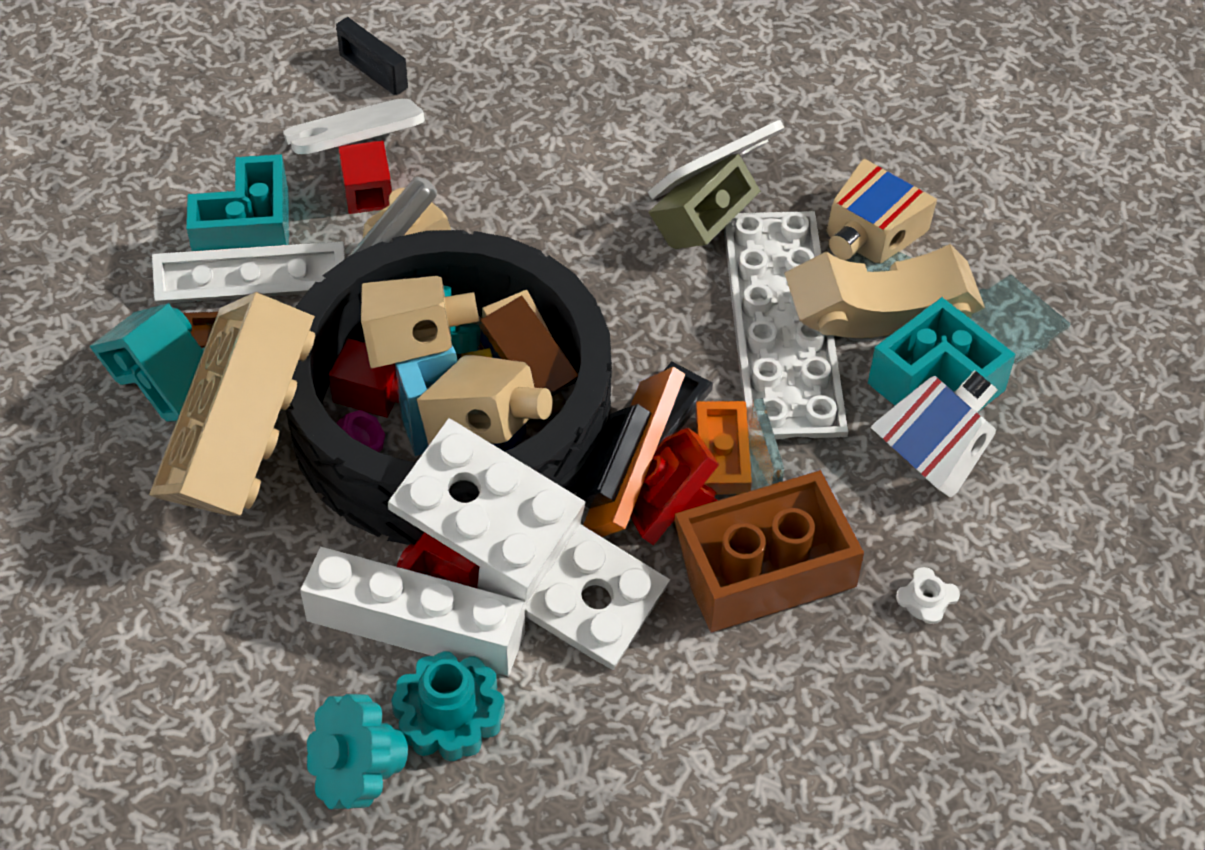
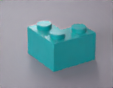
M282 154L235 157V191L187 195L186 230L191 251L289 245V192Z
M941 297L875 346L867 384L896 406L931 377L936 376L955 392L971 373L976 370L998 389L980 409L982 410L1006 390L1016 354Z
M169 303L132 313L89 346L118 384L136 383L161 418L167 422L178 420L205 349L200 347L190 333L192 332V326L187 317L177 308H172Z

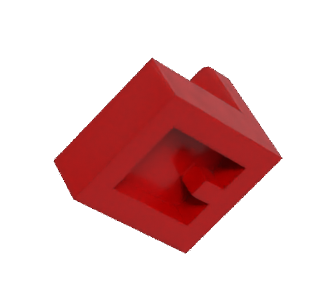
M425 532L415 545L410 544L404 549L398 560L397 567L478 589L480 566Z

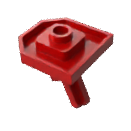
M688 427L665 437L657 447L630 516L641 537L652 545L659 540L672 524L675 513L718 501L714 498L717 492L705 484V482L718 468L719 463L700 436Z

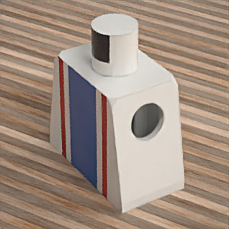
M976 370L971 373L955 392L934 376L884 414L870 428L938 490L952 497L959 491L995 435L996 429L979 415L978 411L998 389Z

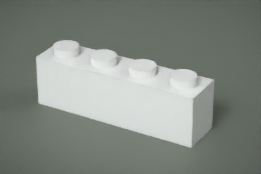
M320 547L300 590L308 622L431 656L443 651H449L456 656L458 662L469 656H475L485 666L493 669L496 674L509 677L525 634V607L522 600Z

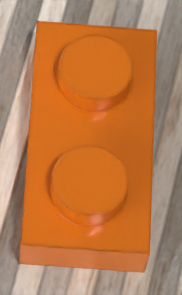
M696 401V434L700 436L719 463L718 468L705 484L717 492L716 495L742 494L751 491L752 477L746 401Z

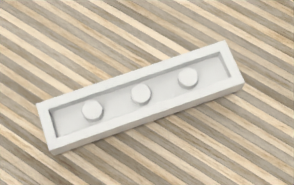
M341 241L152 254L155 302L157 304L239 299L254 292L267 297L306 294L315 282H322L325 279L322 275L345 259L344 243Z

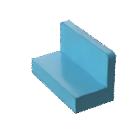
M453 346L448 351L395 363L401 419L414 456L422 455L429 446L417 399L457 362V355Z

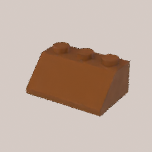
M821 470L675 513L674 520L691 591L711 633L857 587L864 551Z

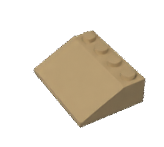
M254 292L219 309L149 496L227 516H241L244 508L250 509L260 489L261 481L255 478L262 458L267 460L271 456L278 440L279 430L274 429V425L280 409L286 410L289 407L297 388V381L292 379L298 360L303 362L307 358L314 343L315 333L310 331L315 316L258 292Z

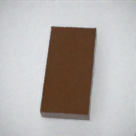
M522 295L480 320V329L501 359L525 362L530 367L535 388H547L551 396H554L577 381L578 373Z

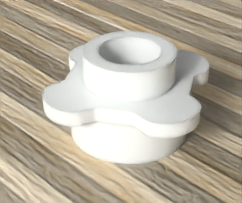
M927 567L916 569L913 573V580L908 586L900 587L896 594V600L900 606L906 607L914 617L928 624L939 623L947 606L957 603L960 597V592L956 585L951 583L945 584L935 576L932 569ZM928 592L931 593L933 597H926L923 594Z

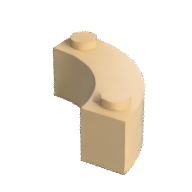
M951 244L915 258L896 261L891 265L890 271L867 272L865 264L848 262L826 251L784 273L799 321L823 335L847 338H874L891 335L941 297L969 318H971L973 313L985 309L968 261Z

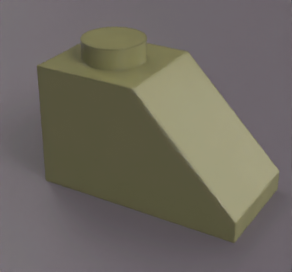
M732 154L675 186L648 213L670 247L681 249L707 245L761 190L740 154Z

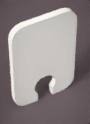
M395 99L295 125L284 130L283 134L285 142L288 145L291 144L292 150L296 154H310L413 127L423 123L425 118L423 110L410 99Z
M781 120L773 122L676 169L648 191L649 196L652 200H655L669 193L675 186L732 154L739 153L742 158L753 153L769 142L768 139L782 132L785 129Z

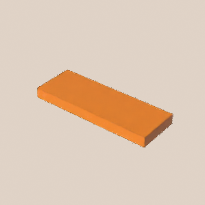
M675 367L640 381L630 406L639 404L651 412L650 418L615 502L589 509L583 524L584 527L601 537L625 530L685 376L684 373Z

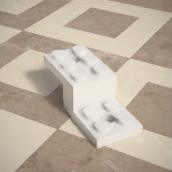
M450 418L445 422L388 501V510L480 566L478 588L524 601L526 618L612 670L617 666L670 582V579L581 525L585 507L584 500ZM467 480L478 487L480 494L471 502L461 503L454 500L448 490L455 482ZM592 585L601 586L609 592L611 603L603 609L590 608L582 599V591Z

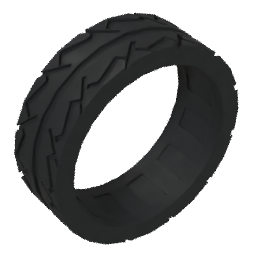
M464 230L423 231L392 238L393 242L389 243L382 241L348 256L322 275L325 279L322 282H315L295 306L296 309L315 316L310 331L315 333V339L309 355L303 362L298 360L292 379L297 381V388L289 407L286 409L291 439L299 469L314 492L321 493L324 497L320 500L340 517L344 516L349 524L377 537H380L381 534L389 536L387 541L406 545H415L424 534V531L388 510V501L417 462H410L379 453L353 439L329 417L322 405L330 384L329 373L348 338L365 343L361 323L362 284L369 282L438 276L442 278L443 286L451 287V296L474 292L478 316L482 317L483 307L527 290L552 338L576 370L578 377L574 383L575 388L560 413L539 433L504 452L571 493L578 491L611 414V340L604 316L593 295L575 273L550 255L546 257L541 250L505 236L478 231L469 234ZM467 480L455 482L448 490L451 497L461 503L471 502L480 494L478 487Z

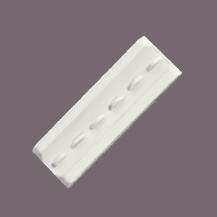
M815 211L738 213L723 229L743 401H746L749 440L785 439L791 437H847L848 427L834 336L823 335L799 321L784 274L821 254Z

